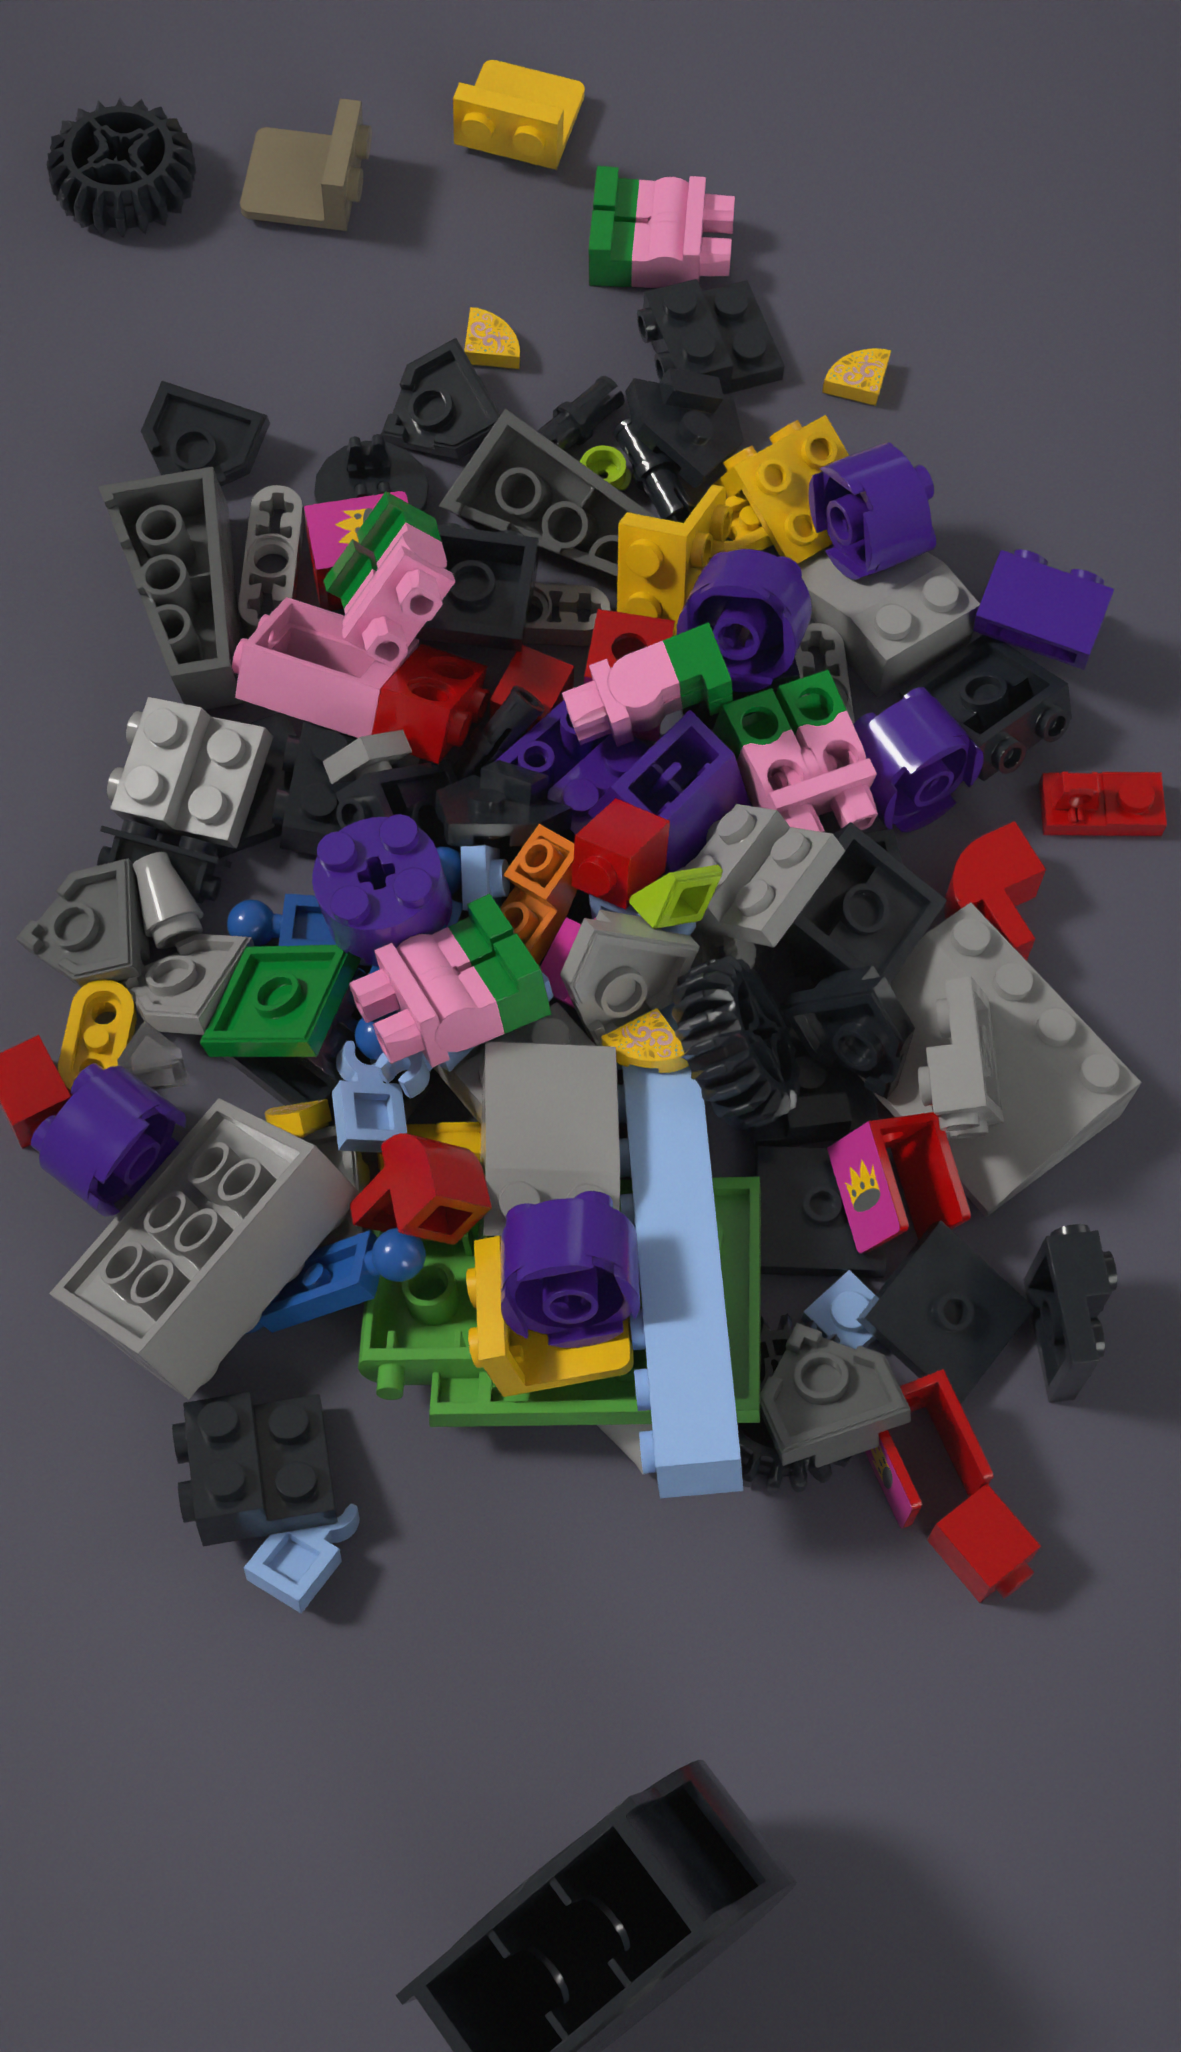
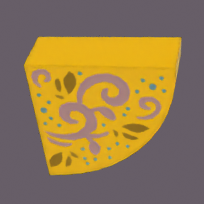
M470 307L464 349L472 365L520 369V346L512 328L499 316L483 309Z
M878 348L863 349L842 357L826 374L822 393L876 406L891 350Z
M658 1008L601 1036L603 1046L616 1047V1062L625 1067L631 1064L643 1068H658L659 1073H670L689 1067L687 1060L682 1058L684 1051L681 1041L675 1036V1031Z
M327 1099L274 1107L264 1113L266 1122L299 1138L329 1125L328 1122L332 1121Z

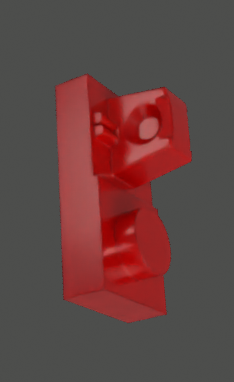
M1063 771L1062 773H1042L1039 781L1043 835H1163L1167 826L1162 772L1098 773L1092 771V773H1068V771Z

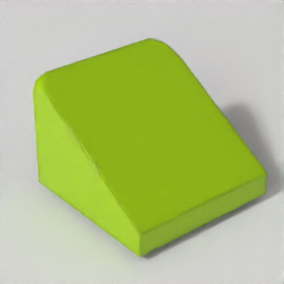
M719 865L670 872L630 896L629 903L653 929L701 921L721 879L723 869Z

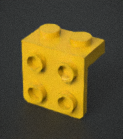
M488 60L483 64L475 86L461 82L458 84L453 97L454 144L557 170L584 100L585 87L583 83L577 80L498 60Z
M826 415L802 427L799 420L788 424L769 437L772 445L758 453L753 445L733 455L723 463L727 472L713 483L714 485L726 488V499L743 491L779 555L788 557L797 564L833 544L827 530L819 533L816 532L811 517L808 494L812 475L822 472L819 468L849 456Z
M711 485L684 523L629 512L624 515L618 525L617 612L675 620L674 636L677 635V623L680 613L700 573L713 555L723 552L724 542L731 529L733 514L732 508L725 506L726 488L724 486Z
M494 1236L474 1240L475 1267L467 1269L466 1283L470 1301L473 1307L477 1309V1327L469 1329V1349L475 1367L485 1369L503 1397L627 1374L632 1369L634 1356L630 1316L623 1321V1332L609 1341L586 1347L561 1348L548 1345L547 1334L538 1333L528 1329V1339L516 1334L506 1324L501 1313V1237Z

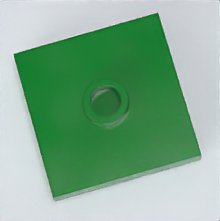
M337 945L246 947L202 1036L200 1044L209 1057H317L361 958L350 952L348 954L345 953Z

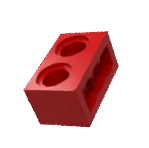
M421 644L381 687L372 735L404 730L412 750L410 755L439 764L453 746H462L472 722L480 724L490 699V690L483 688L488 666Z

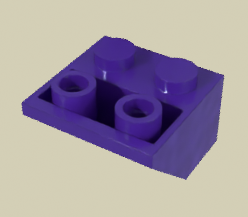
M1017 549L1012 554L1000 550L977 610L973 631L1085 670L1114 589L1105 586V581L1092 572L1072 569L1070 573L1047 566L1048 561L1037 553Z
M563 700L497 760L549 776L548 799L573 807L571 828L558 834L572 842L575 835L593 819L587 812L650 748L634 735V741L617 747L612 733L580 745L569 717L567 706Z
M689 710L604 793L587 813L594 818L617 798L669 820L666 869L658 878L660 879L670 872H676L697 857L706 845L707 832L714 822L721 820L736 804L751 806L734 753Z

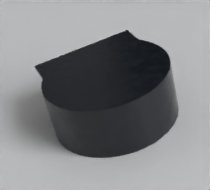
M702 1759L696 1760L670 1773L644 1791L626 1798L594 1827L571 1843L505 1897L446 1953L396 1994V1997L402 2005L417 1999L453 2052H602L735 1943L771 1911L794 1888L797 1882L706 1762Z

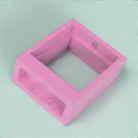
M286 597L270 615L264 614L261 617L256 631L249 639L242 638L238 643L232 660V669L234 673L238 674L235 698L356 738L372 735L381 687L418 648L419 640L414 638L408 646V653L398 667L391 668L369 657L365 650L344 640L342 634L344 627L342 619L344 615Z

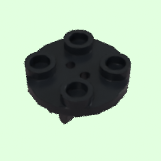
M376 434L372 436V441H361L357 436L351 437L347 446L342 447L325 460L316 474L314 497L316 504L384 494L386 491L389 493L403 491L407 495L408 503L424 512L427 508L429 487L422 464L407 450L385 442L381 434Z

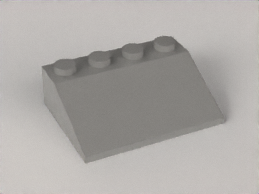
M970 902L922 936L890 983L892 990L913 1023L915 1030L898 1086L887 1099L876 1093L874 1095L894 1117L933 1112L931 1105L924 1106L922 1103L918 1082V1068L928 1066L927 1047L950 1044L949 1037L942 1038L940 1034L936 1001L937 999L947 998L944 979L971 975L989 998L1004 1123L988 1125L989 1134L977 1138L950 1139L949 1131L945 1132L964 1193L980 1212L987 1217L1119 1118L1142 1082Z
M218 1098L49 1294L153 1376L189 1400L200 1386L207 1383L214 1376L219 1363L240 1338L257 1325L262 1312L282 1288L299 1275L305 1261L324 1238L341 1225L347 1215V1211L350 1209V1203L360 1192L315 1145Z

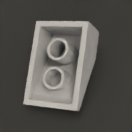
M833 544L798 564L801 568L802 579L808 588L811 598V618L815 623L831 626L841 635L847 662L877 698L969 644L971 641L975 616L980 603L943 561L928 552L856 580L843 575L829 559L825 550L833 548Z
M484 1042L480 1164L485 1175L492 1209L478 1221V1240L494 1236L501 1237L502 1231L506 1226L508 1211L519 1204H538L549 1200L574 1198L586 1191H598L610 1196L613 1200V1208L619 1211L620 1148L616 1047Z

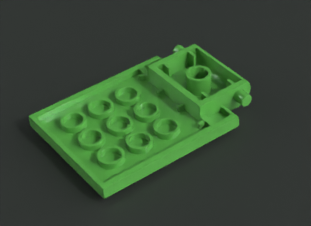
M760 1177L712 1178L737 1423H760ZM632 1179L620 1180V1194L633 1193ZM478 1222L455 1245L421 1238L426 1250V1259L421 1271L412 1279L403 1282L391 1281L380 1275L375 1298L364 1302L358 1363L360 1374L366 1379L376 1382L377 1396L386 1400L400 1399L403 1396L404 1385H432L429 1413L430 1427L652 1424L651 1410L638 1411L634 1370L647 1369L646 1349L633 1351L634 1365L625 1375L507 1397L501 1395L484 1368L475 1367L470 1354L468 1333L470 1328L477 1327V1309L473 1307L469 1298L466 1272L467 1269L475 1267L474 1240H478ZM371 1229V1231H372L377 1237H379L382 1233H384V1232H381V1231H377V1230H372V1229ZM640 1290V1309H641V1308H642V1297H641V1290Z

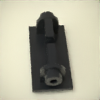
M126 819L123 821L121 831L101 826V832L115 837L112 847H102L98 856L97 866L128 858L134 863L144 856L157 852H166L172 866L196 903L202 904L205 899L211 901L217 899L221 888V878L213 876L215 866L218 864L231 868L232 862L214 857L217 848L216 844L183 835L181 836L179 846L157 841L160 829Z

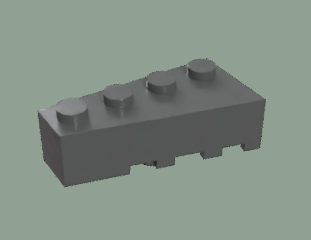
M507 409L502 412L439 505L458 516L499 532L511 530L519 532L524 536L539 538L540 548L618 578V525L620 520L627 512L655 517Z
M208 467L98 486L168 671L183 704L202 707L204 710L246 703V701L235 698L238 674L234 673L232 669V660L236 647L240 642L229 507L214 468Z

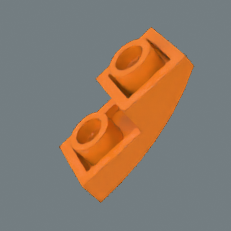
M538 824L503 875L515 887L500 907L513 927L514 933H517L538 965L559 932L577 892V888L571 886L574 843L541 824Z

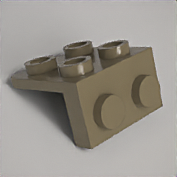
M340 98L332 135L270 127L259 129L255 136L240 200L241 214L245 218L347 231L352 203L359 202L363 185V170L360 168L362 159L368 160L371 150L372 128L370 125H363L362 101Z

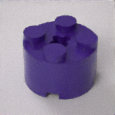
M882 443L831 462L819 468L822 472L812 475L808 493L812 521L817 533L827 530L834 547L825 550L833 565L846 577L856 580L918 557L935 548L936 535L932 527L928 502L934 495L932 478L924 466L917 465L913 467L908 458L892 443Z
M740 549L719 552L713 555L700 573L680 613L677 623V635L709 622L730 674L732 691L752 692L761 690L771 685L773 679L786 672L792 665L812 614L811 598L808 588L802 579L801 568L788 557H776L759 550Z
M924 687L911 690L901 701L890 706L879 715L867 713L853 724L862 743L866 759L870 758L877 773L870 791L877 809V817L888 829H892V825H896L901 832H911L937 820L957 803L951 794L962 781L970 788L982 769L984 760L982 750L944 706Z
M398 814L390 817L363 819L344 827L340 831L331 832L320 840L317 847L318 856L312 874L313 890L334 942L345 953L348 954L350 952L353 955L364 958L365 963L379 967L374 950L393 943L394 947L397 948L400 943L409 937L418 934L432 935L440 931L445 923L446 926L448 925L452 916V896L437 848L430 837L409 816Z
M93 1063L83 1069L76 1077L71 1087L72 1096L57 1116L52 1115L38 1126L32 1136L31 1146L39 1152V1163L43 1170L99 1214L109 1217L121 1211L113 1204L126 1194L133 1198L179 1145V1142L171 1136L175 1124L177 1123L185 1129L187 1120L185 1114L125 1067L112 1066L103 1069L97 1063Z
M586 1191L574 1198L555 1199L538 1204H519L508 1211L506 1226L501 1235V1313L506 1324L516 1334L528 1339V1329L538 1333L547 1334L548 1345L561 1348L586 1347L609 1341L623 1332V1321L631 1314L635 1320L640 1311L637 1233L632 1222L623 1213L613 1208V1200L610 1196L603 1192Z

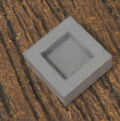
M404 730L359 737L324 760L323 765L331 784L357 780L366 773L392 769L391 765L412 753Z

